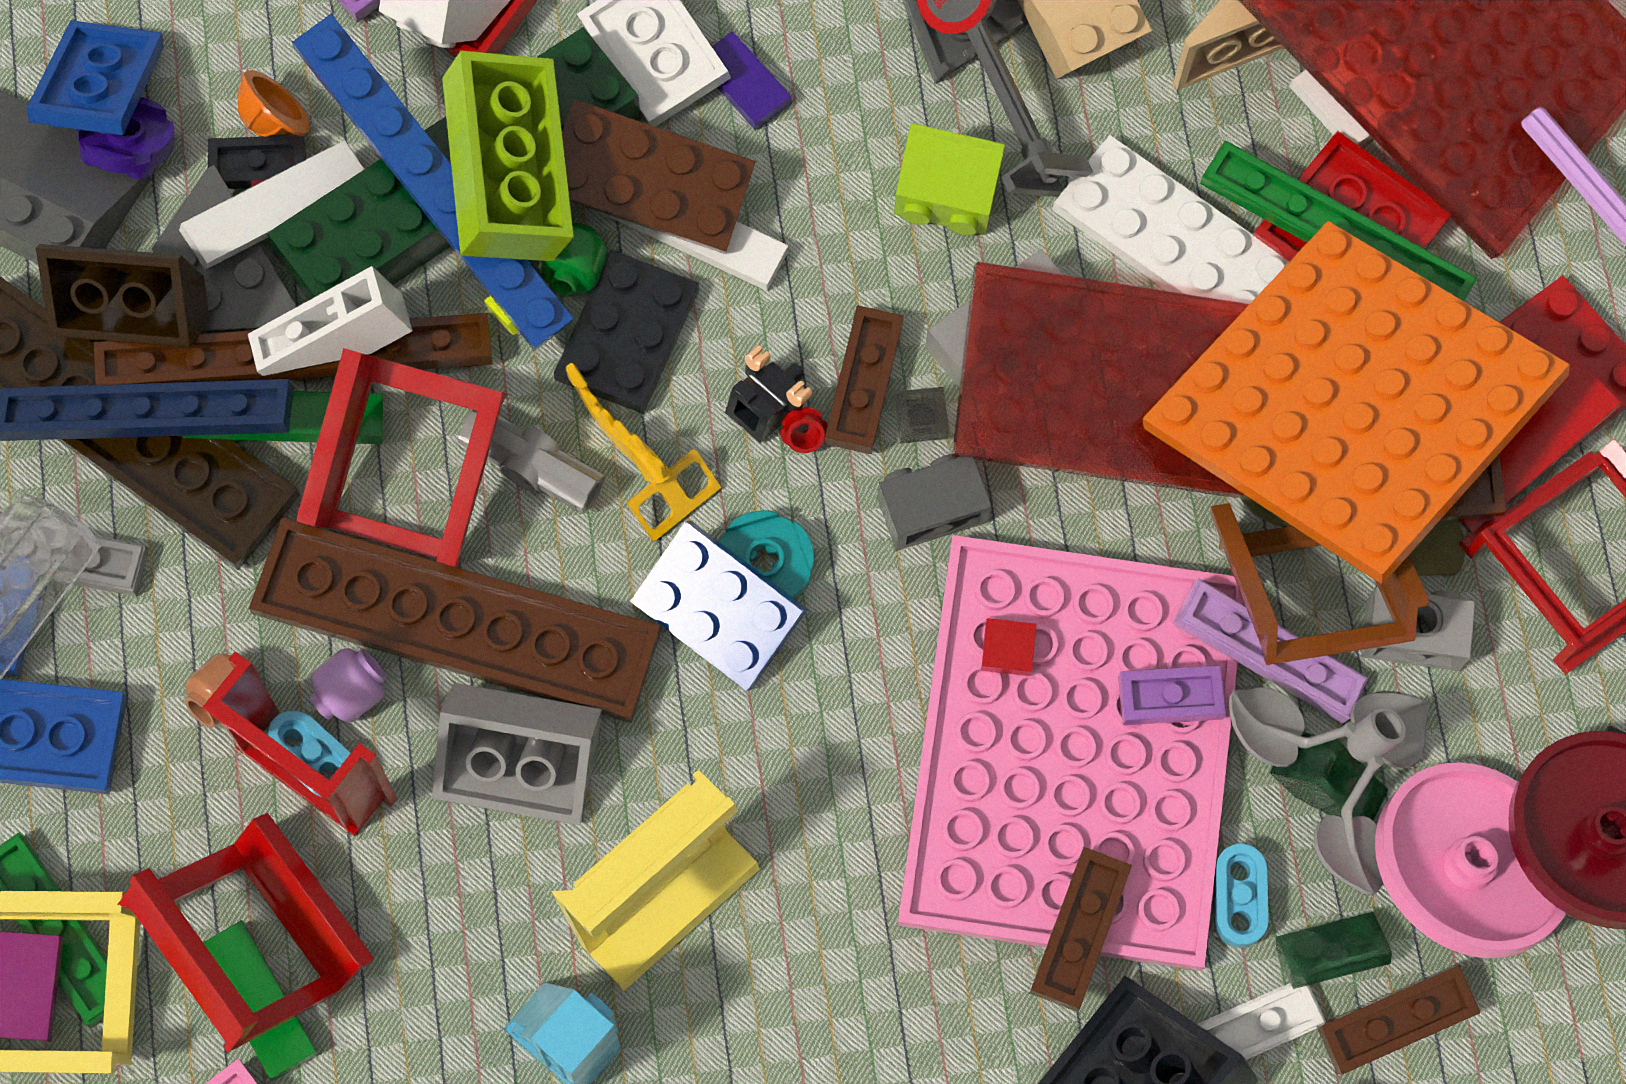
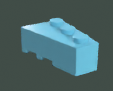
M546 982L503 1028L565 1084H591L621 1050L617 1036L619 1029L615 1026L617 1021L613 1018L615 1013L593 993H590L584 999L574 989Z

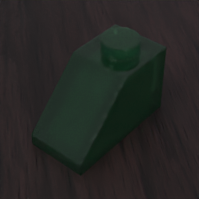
M1303 732L1301 736L1309 738L1316 735ZM1338 739L1307 749L1298 747L1297 760L1288 767L1273 766L1270 774L1295 798L1327 815L1341 817V809L1366 767L1360 761L1353 758L1348 749ZM1374 775L1353 808V818L1365 816L1374 821L1389 791Z

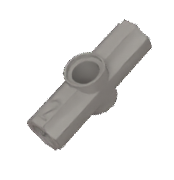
M471 410L457 437L458 443L465 448L468 447L477 414L476 410ZM499 416L487 457L488 461L499 466L500 471L508 479L528 491L536 492L539 489L581 514H584L586 510L592 507L605 482L603 474L564 453L561 446L542 431L532 427H526L524 430L504 417Z

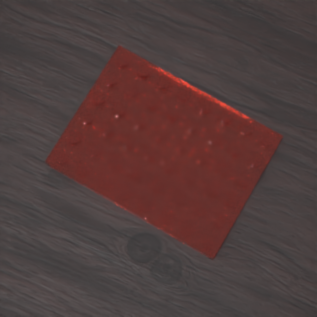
M1238 0L1445 212L1451 215L1450 217L1491 259L1501 256L1566 179L1563 173L1524 130L1521 124L1524 118L1538 107L1545 108L1580 150L1587 155L1626 109V19L1608 0Z

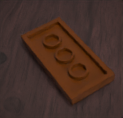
M573 99L562 130L569 201L725 254L756 161Z

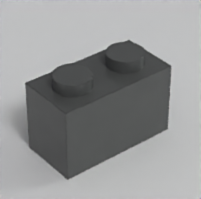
M958 454L944 455L935 459L930 464V467L914 472L911 468L899 469L885 476V481L879 482L877 500L896 551L988 523L992 506L973 454L960 458Z

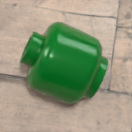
M572 223L574 237L554 261H539L538 267L543 279L553 291L563 296L581 295L592 291L598 283L608 258L607 246L599 233L585 224Z

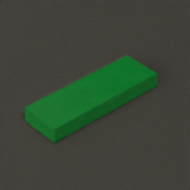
M243 920L203 942L253 1013L286 996ZM297 1016L249 1041L271 1081H275L318 1055Z

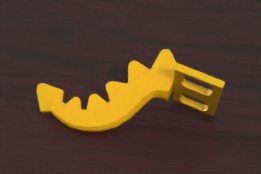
M570 363L566 366L568 379L574 385L591 416L618 449L635 463L645 481L651 482L627 501L626 504L652 541L655 542L722 488L695 449H692L668 468L638 435L628 431L621 421L615 420L611 413L603 408L598 399L588 389L587 382L576 365ZM697 462L707 476L708 484L694 497L688 498L678 484L677 476L690 464ZM659 492L670 507L671 513L657 527L650 528L641 515L639 507L650 496Z

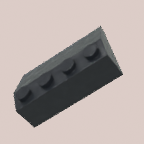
M1124 976L1038 1084H1256L1259 1080L1243 1055L1127 976Z

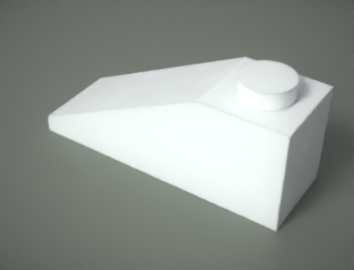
M371 266L250 332L248 337L257 372L265 376L338 361L341 358L343 348L363 354H371L412 332V327L402 294Z

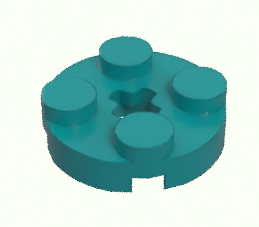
M760 510L749 512L736 518L726 528V533L720 539L721 544L750 566H752L751 562L757 559V551L765 549L768 556L776 555L779 561L774 562L772 570L763 571L757 567L754 569L795 600L807 590L814 566V552L811 540L802 526L795 521L792 523L787 518L779 517V513Z

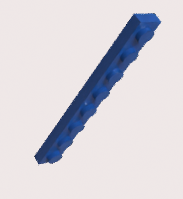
M332 14L328 15L292 41L295 51L534 351L571 324L574 318L528 260L460 256L451 163Z

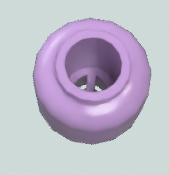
M344 648L313 671L311 683L315 693L310 696V700L318 712L329 720L335 716L346 723H351L359 719L384 698L383 682L387 680V676L379 663L366 650L360 649L356 652L353 649Z

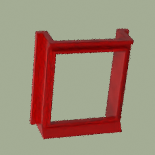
M343 348L296 521L314 527L331 528L436 558V562L457 567L460 564V555L500 410L508 394ZM373 382L477 411L442 539L338 510Z
M1613 439L1596 454L1590 451L1507 508L1504 516L1494 517L1459 542V545L1470 559L1488 547L1567 645L1553 659L1565 675L1626 632V599L1589 626L1583 628L1507 534L1600 469L1626 498V451L1616 439Z
M237 652L230 656L228 660L234 669L203 705L202 709L223 723L237 744L236 749L354 837L383 801L390 806L395 803L397 797L376 754L361 743H358L330 780H328L264 733L271 721L279 714V710L253 665ZM305 785H307L309 788H311L313 791H315V792H316L317 794H319L320 796H318V795L314 794L313 792H311Z
M268 812L252 819L234 844L171 874L157 879L151 869L147 868L133 875L129 880L132 885L117 904L131 909L225 1040L226 1044L223 1047L227 1053L342 992L360 970L374 960V957ZM241 870L246 873L320 975V978L254 1013L175 904V902Z

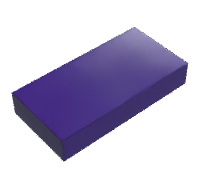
M733 31L711 46L731 79L718 86V90L755 131L792 104V96Z

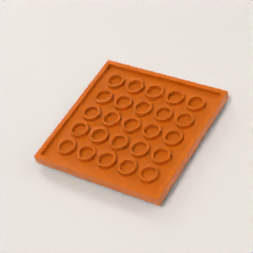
M1327 221L1142 419L1145 430L1383 585L1569 376L1570 364Z

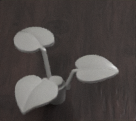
M1264 687L1232 691L1229 697L1232 725L1244 747L1260 761L1276 767H1288L1297 760L1298 747L1307 749L1345 736L1348 738L1347 749L1351 756L1360 762H1367L1366 769L1341 809V817L1329 815L1318 823L1314 832V844L1320 861L1332 875L1361 893L1371 895L1377 893L1383 885L1375 852L1377 825L1373 820L1365 816L1353 818L1352 811L1375 771L1384 763L1392 767L1408 768L1420 760L1426 744V721L1430 701L1395 693L1368 694L1354 703L1350 714L1351 722L1346 723L1341 728L1306 738L1301 736L1305 729L1303 715L1296 703L1287 695Z

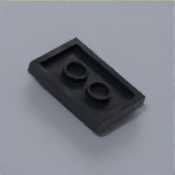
M610 250L598 283L591 291L554 371V379L574 387L568 379L566 366L574 363L586 380L587 387L593 395L644 414L697 297L699 283Z

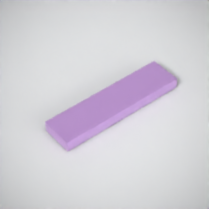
M1200 578L1192 583L1173 622L1177 627L1340 723L1350 720L1352 707L1359 700L1368 680V677L1331 655L1266 665L1264 652L1246 606ZM1278 625L1277 642L1300 638Z

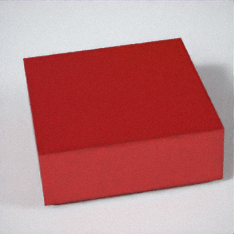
M987 618L981 671L1031 676L1036 623Z

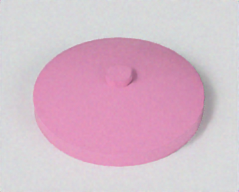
M1458 762L1438 764L1417 772L1408 778L1387 801L1380 814L1375 834V852L1379 873L1385 888L1397 908L1419 931L1433 941L1450 950L1473 957L1504 958L1514 956L1533 948L1545 939L1560 924L1566 913L1549 902L1533 886L1515 856L1509 834L1508 815L1512 793L1518 781L1485 766Z

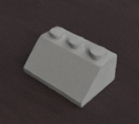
M453 682L440 711L432 799L581 825L597 752L602 709Z

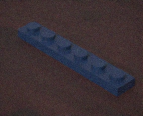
M289 379L0 388V441L289 433L294 388Z

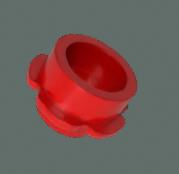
M804 407L800 411L791 410L783 417V428L780 430V436L782 441L792 450L799 453H810L817 450L824 442L827 422L822 420V414L819 410L813 407ZM807 425L808 429L801 431L799 427Z

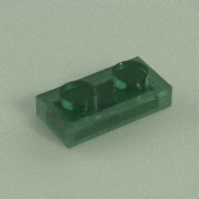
M1374 912L1276 936V950L1293 989L1391 964L1392 951Z

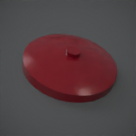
M1609 731L1577 733L1562 738L1546 747L1532 760L1518 780L1509 805L1508 824L1511 844L1519 865L1529 881L1554 906L1576 919L1595 926L1626 929V734Z

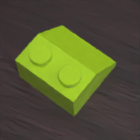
M911 123L895 196L894 215L902 216L904 220L917 225H926L930 222L947 226L951 231L961 235H974L975 233L986 235L998 187L1005 144Z

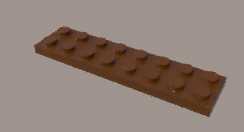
M281 518L249 606V610L253 615L545 699L602 709L601 715L629 723L633 721L661 633V625L285 518Z

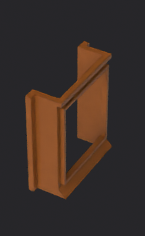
M1230 503L1211 506L1210 514L1219 534V549L1224 550L1264 652L1266 665L1415 641L1418 608L1428 606L1429 598L1408 556L1383 585L1376 581L1393 619V623L1277 642L1278 622L1252 557L1320 546L1321 544L1293 526L1242 534Z

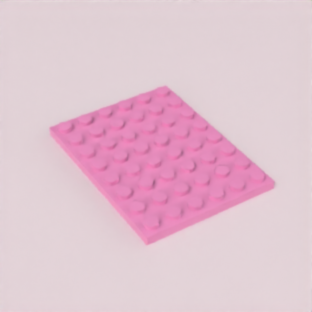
M956 535L952 536L898 926L1046 948L1083 847L1132 865L1099 956L1202 971L1205 968L1231 729L1229 697L1232 691L1235 690L1238 662L1177 627L1173 622L1192 583L1198 578L1244 604L1234 576ZM987 618L1036 623L1031 676L981 671ZM1221 666L1226 710L1223 720L1123 725L1118 683L1120 671Z

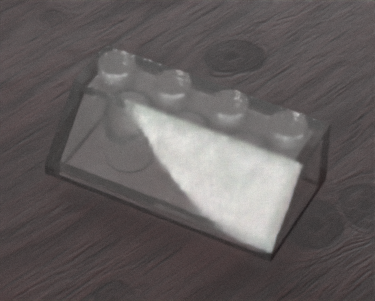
M22 492L16 495L0 516V680L101 547L89 526L50 501Z

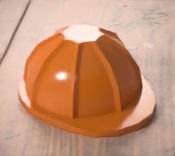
M246 70L241 78L242 82L238 90L237 103L240 118L248 129L256 135L264 137L293 134L305 136L310 129L309 119L306 111L295 97L267 75L256 70Z

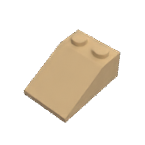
M1018 0L1056 79L1152 31L1138 0Z
M1220 0L1184 41L1173 80L1176 91L1300 42L1316 0Z

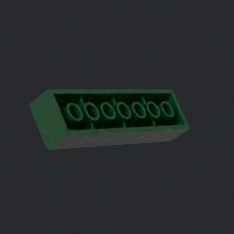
M584 27L537 56L538 58H550L554 61L561 131L563 130L573 99L641 121L639 95ZM445 116L424 131L451 163L447 119ZM379 159L267 232L276 257L308 300L371 266L394 285L451 247L382 159Z

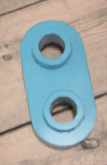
M286 711L277 715L269 725L268 736L319 773L326 770L335 773L350 755V752L306 713ZM295 738L301 744L291 747L286 745L284 740ZM305 785L311 792H313L314 794L320 796V795L317 794L315 791H313L311 788H309L307 785Z
M1234 844L1224 849L1216 860L1214 924L1218 936L1227 945L1235 948H1247L1256 944L1265 934L1268 927L1267 864L1264 856L1255 847L1248 844ZM1240 865L1244 867L1247 871V879L1243 881L1234 879L1230 873L1231 866ZM1241 915L1245 917L1248 921V929L1245 931L1236 930L1231 923L1232 916Z

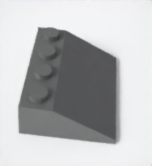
M0 91V246L38 264L36 247L39 244L105 249L152 175L143 179H134L124 173L109 172L96 166L85 164L80 157L77 129L29 123L27 114L28 104Z

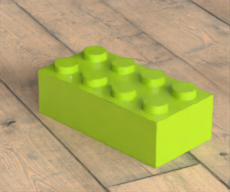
M460 51L442 77L460 256L554 261L574 237L554 61L550 58Z

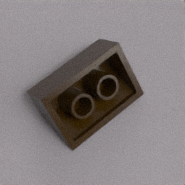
M39 244L36 247L49 336L190 348L209 321L204 276L182 255Z

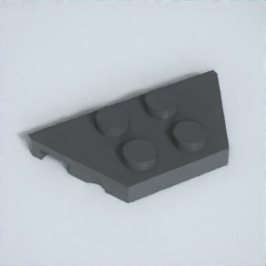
M215 165L207 168L151 250L153 253L182 255L204 276L209 321L200 334L224 333L230 330H256L297 307L260 242L205 270L179 231L181 223L233 197Z

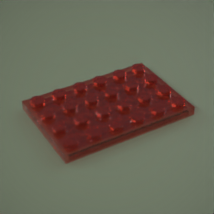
M977 262L973 267L952 456L1239 498L1243 493L1145 430L1142 418L1249 304Z

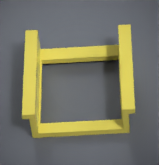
M699 769L693 774L694 784L690 785L687 783L574 882L573 890L551 891L580 945L615 981L616 985L623 992L760 870L757 861L727 832L724 825L738 812L735 803L729 797H726Z
M0 891V920L110 921L102 1051L0 1050V1072L114 1074L115 1065H132L140 921L131 909L117 905L124 896V892Z

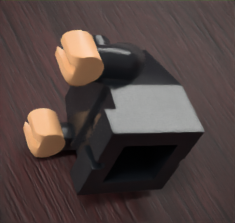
M756 346L745 356V374L747 378L743 381L740 380L732 388L725 413L731 419L742 426L759 443L763 442L781 425L786 413L791 410H802L804 403L812 396V389L809 386L804 389L803 385L805 383L800 381L804 378L802 368L796 363H790L784 370L774 362L767 364L771 356L768 351L764 354L761 352L762 346Z

